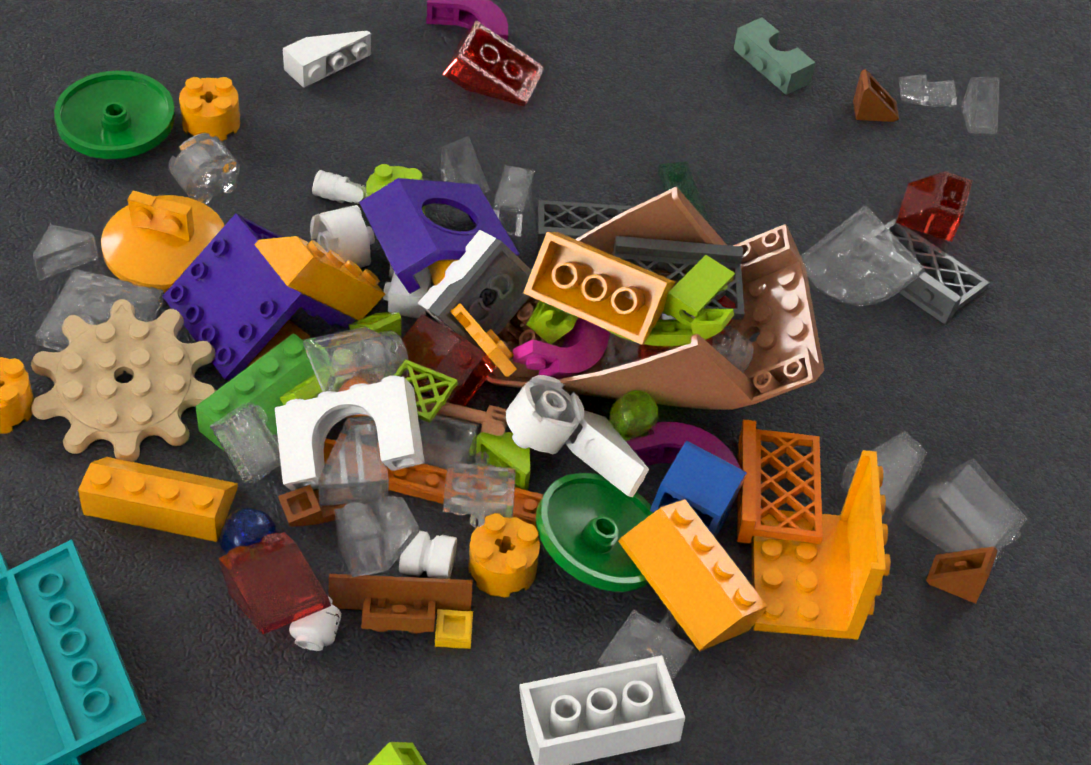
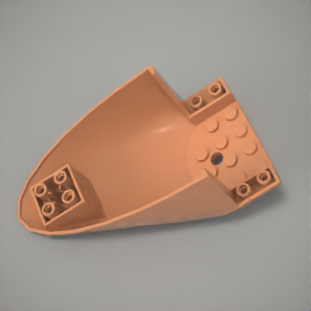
M677 186L622 212L576 239L611 255L616 236L727 245ZM786 224L733 245L743 247L741 271L745 315L743 320L733 319L725 333L721 331L706 340L699 334L691 336L690 344L660 353L661 346L641 345L610 333L607 348L595 365L572 377L557 379L565 384L562 389L568 394L574 392L576 395L708 410H733L757 404L815 382L824 372V365L806 267ZM653 270L654 273L665 278L671 275L668 271ZM678 279L674 280V286L679 282ZM531 296L497 335L512 353L514 348L532 339L548 343L526 325L539 301ZM760 332V334L757 337V340L749 343L750 337L753 334ZM565 335L552 345L562 347ZM465 345L462 357L471 373L493 385L522 388L532 377L539 375V370H531L526 368L524 364L513 362L512 356L509 360L517 370L506 377L485 352L480 355Z

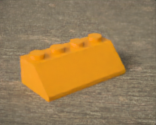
M547 232L523 293L643 345L662 315L668 292L673 288L675 281L559 232Z
M297 236L261 239L254 244L288 287L356 320L363 319L385 295L377 285L380 280L374 273L368 269L362 271L357 264L349 259L345 262L333 250L326 252L314 240L307 242Z
M104 457L90 463L78 493L83 515L218 542L237 492L238 483Z
M685 499L660 507L618 541L699 651L748 632L768 607Z

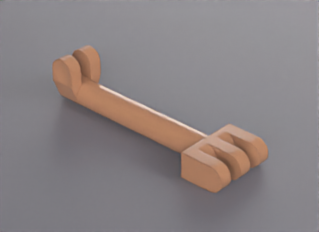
M437 402L425 405L427 412H431ZM446 402L437 413L482 424L481 432L497 436L503 435L508 425L506 421L507 409L489 405L486 412Z

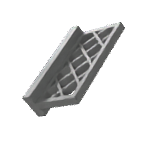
M539 200L537 256L547 232H559L577 239L595 228L592 223L598 221L603 224L610 220L606 217L607 215L617 216L635 206ZM545 211L557 212L559 214L553 217ZM576 214H587L588 216L582 219ZM568 219L574 224L566 226L562 222Z
M893 219L871 234L867 232L860 234L849 258L943 324L951 321L957 310L984 292L990 283L896 219ZM895 231L902 237L891 236L890 232ZM894 246L906 247L907 251L896 250ZM914 248L921 249L926 253L915 252ZM918 262L930 263V267L919 266ZM938 264L945 265L948 268H950V270L941 269L938 267ZM942 278L954 279V283L943 282ZM962 280L969 281L975 286L963 285Z
M616 236L612 251L613 256L651 272L653 270L668 271L671 275L667 278L672 281L676 279L680 281L685 276L684 273L689 272L705 255L735 273L734 279L728 284L725 291H720L704 308L733 309L734 316L732 319L743 320L745 315L741 271L743 247ZM723 296H727L735 303V308H724L717 301ZM683 310L686 315L692 316L688 314L685 310Z

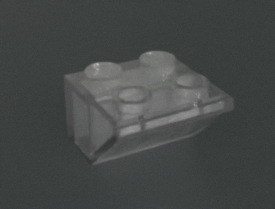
M436 414L431 423L418 419L424 464L467 475L476 452L477 435L481 433L482 424Z
M386 496L376 502L366 504L354 502L345 505L344 508L334 509L338 546L352 577L388 571L419 533V525L403 497Z

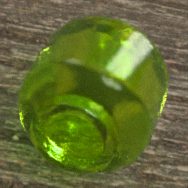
M640 390L626 392L612 405L610 410L612 427L625 438L642 436L656 424L659 416L655 400L649 394Z

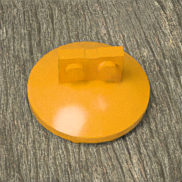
M132 191L128 197V205L119 210L104 228L101 238L103 258L109 270L125 284L145 290H153L155 293H165L225 225L213 209L195 199L176 195L151 196Z

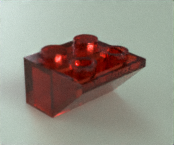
M943 171L908 183L896 223L952 242L963 218L973 180Z

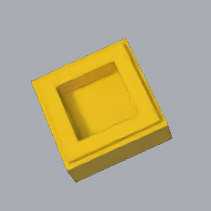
M437 609L435 647L471 649L473 611Z

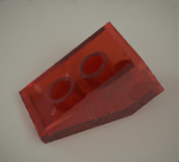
M476 20L461 38L442 75L467 91L525 106L542 74L544 66Z
M421 314L383 362V365L393 373H396L406 359L457 379L458 384L446 402L464 407L496 367L485 352L462 336ZM405 370L400 377H410L409 371ZM413 370L414 375L422 374L420 372ZM428 378L417 380L419 388L430 385ZM433 378L435 383L442 382L440 380ZM449 386L437 388L439 396L443 395ZM433 390L422 392L428 398L435 397Z
M285 532L268 534L258 543L250 546L235 547L227 555L218 558L230 597L262 634L331 606L328 596L299 547Z

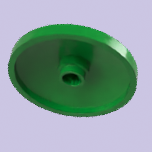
M106 71L86 76L64 90L56 102L54 118L59 136L75 151L95 158L121 159L145 153L163 142L174 126L175 109L171 94L157 80L131 71Z
M575 473L554 481L544 493L536 511V526L539 537L554 561L576 579L603 590L626 592L640 589L649 584L618 541L653 513L650 511L651 505L637 492L633 497L627 496L599 474Z

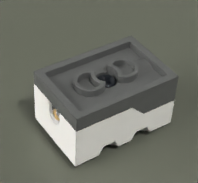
M479 230L467 244L466 253L460 260L451 263L445 270L444 279L438 285L432 286L418 304L460 342L481 355L484 352L483 349L450 311L461 303L485 332L492 329L498 335L530 297L523 292L532 270L502 241Z

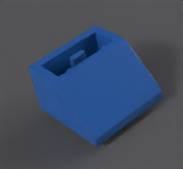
M686 441L661 482L650 511L654 513L660 507L685 499L715 537L725 525L747 472Z

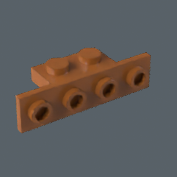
M329 574L328 597L333 600L332 605L338 609L363 610L361 629H372L377 632L400 630L417 634L434 632L437 609L471 611L473 580Z

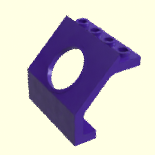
M397 178L359 202L396 276L409 294L421 288L414 276L416 273L439 260H460L466 253L467 244L479 230L502 241L516 256L520 255L478 184ZM428 204H445L455 207L468 214L476 228L470 231H453L443 228L429 220L424 215L422 207Z

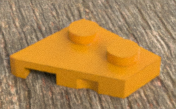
M461 303L450 311L506 377L517 370L509 360L513 353L492 329L485 332Z

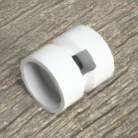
M408 528L401 550L399 573L419 577L426 571L428 578L450 579L455 560L457 538L437 535L433 540H430L428 532Z

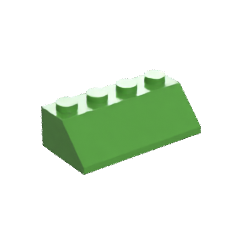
M294 333L196 406L199 432L246 468L278 442L275 407L283 406L279 397L326 366L317 350Z

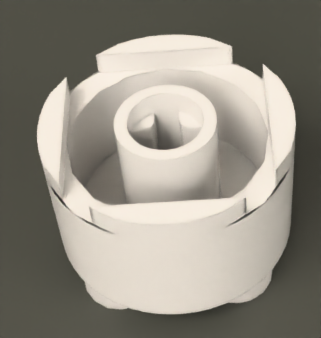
M357 205L323 212L312 217L310 225L311 240L317 238V243L326 252L333 250L345 262L349 259L359 267L371 264L370 245L375 243L373 229L370 226L366 227L361 210Z
M545 375L532 377L522 387L506 410V421L513 433V441L524 449L530 447L540 452L558 453L584 417V407L579 397L574 392L570 396L562 389L565 384L553 377Z

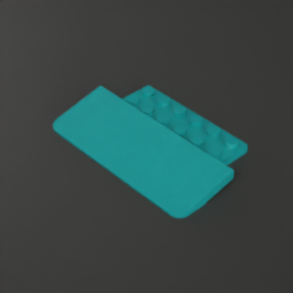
M71 539L12 569H9L5 557L0 552V765H82L79 755L146 722V717L78 548Z

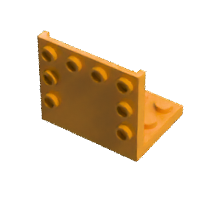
M862 451L841 514H822L823 538L821 544L752 536V586L768 606L753 625V631L859 639L867 616L873 615L875 596L881 595L883 576H888L890 571V555L884 552V546L888 539L887 524H882L886 499L885 495L880 494L879 488L883 482V467L878 466L877 451ZM780 510L788 518L797 513L796 511ZM770 514L761 519V525L777 526L780 524ZM804 518L794 523L802 530L814 531L813 526Z

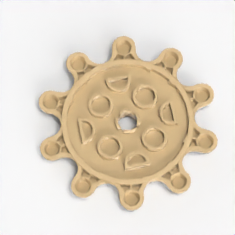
M125 299L115 301L111 307L110 319L99 325L88 324L77 315L68 316L62 324V332L68 338L69 346L60 352L41 351L33 357L31 362L32 370L38 375L50 378L54 382V387L47 393L34 399L31 406L32 414L42 420L56 416L68 419L71 427L63 439V446L66 451L72 454L83 452L95 440L105 439L113 444L116 459L135 462L140 455L141 442L146 437L153 435L162 437L172 446H181L190 437L189 429L181 420L182 413L187 408L196 407L217 391L211 385L195 379L197 369L211 363L215 359L214 347L207 341L189 344L180 342L177 339V335L184 325V319L177 310H165L156 320L144 322L136 319L134 306ZM123 371L133 376V379L128 383H119L116 381V378L123 374Z

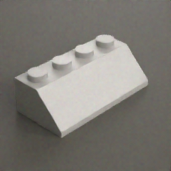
M662 655L519 685L526 736L535 765H572L675 743L681 740L685 715Z

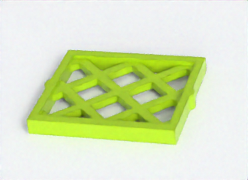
M405 359L393 376H401L405 370L409 371L410 377L405 379L413 383L414 393L418 398L416 407H421L422 412L417 410L418 419L431 423L457 386V379ZM413 370L420 372L422 374L414 375ZM428 378L430 385L419 388L417 380ZM433 378L440 380L442 382L435 383ZM449 386L444 394L439 396L437 388ZM433 390L435 397L423 400L421 393ZM437 402L432 411L427 412L425 405Z

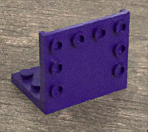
M237 213L234 214L162 296L171 309L177 310L182 315L184 326L196 342L207 341L214 347L215 359L212 363L222 377L228 381L245 369L300 307L312 317L321 316L324 321L332 326L336 323L344 328H348L349 324L355 321L354 318L288 287L254 245L261 239L282 237Z

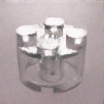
M202 133L189 138L179 146L180 154L176 158L172 155L169 161V172L189 198L200 201L205 205L211 201L213 196L221 192L230 193L238 186L236 179L240 170L239 162L216 135L211 137L209 133Z

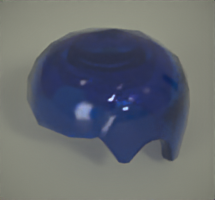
M241 508L231 513L220 532V546L231 558L242 555L246 556L249 560H253L256 556L267 553L276 539V525L272 518L266 512L253 508Z

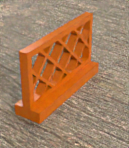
M743 419L738 439V464L741 470L747 472L737 495V542L751 543L752 536L821 544L823 530L820 436L756 429V421ZM761 441L773 442L779 448L770 453L761 445ZM797 445L811 447V452L803 457L794 447ZM786 453L795 463L787 467L777 458ZM771 464L779 473L770 477L761 468ZM802 467L812 477L803 481L794 472ZM787 478L796 487L787 492L778 482ZM769 488L780 497L772 503L761 495L762 492ZM803 492L813 502L804 507L794 497ZM787 503L797 513L788 518L777 508ZM770 514L780 524L777 526L761 525V519ZM804 518L813 526L814 531L802 530L794 523Z

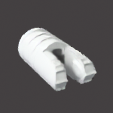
M319 170L313 182L312 194L339 203L347 201L359 204L360 201L366 198V187L350 182L348 177Z

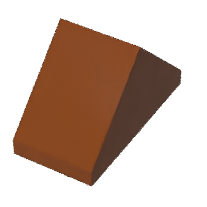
M866 69L861 71L853 99L856 120L887 122L899 120L896 100Z
M995 546L935 555L926 581L931 586L976 604L989 577L998 550Z

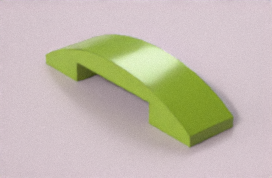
M703 308L700 314L691 322V326L685 325L678 320L659 319L644 344L652 346H682L690 344L691 336L699 334L706 340L718 334L726 327L734 316V310ZM605 329L606 331H608V332H610V333H612V334H614V335H616V336H618V337H621V338H623V339L632 341V340H630V339H628V338H625V337H623V336H621V335H618V334H616V333H614V332H612V331H609V330Z

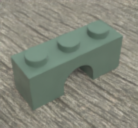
M761 17L737 28L734 50L783 93L787 95L811 83L816 62L798 47L790 51L776 50L779 31Z

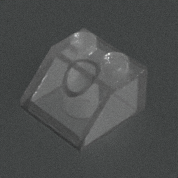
M367 327L303 340L304 348L322 392H341L349 390L355 384L364 383L370 385L382 382L383 378L391 375L395 365L383 335Z

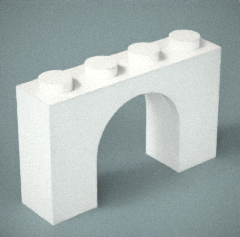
M388 376L383 378L382 382L370 385L364 383L355 384L349 390L341 392L326 391L318 394L316 398L308 400L293 399L286 402V405L275 407L283 485L291 491L311 484L312 489L327 486L323 452L326 436L337 422L351 415H367L375 420L381 461L391 471L424 464L414 387L404 376Z

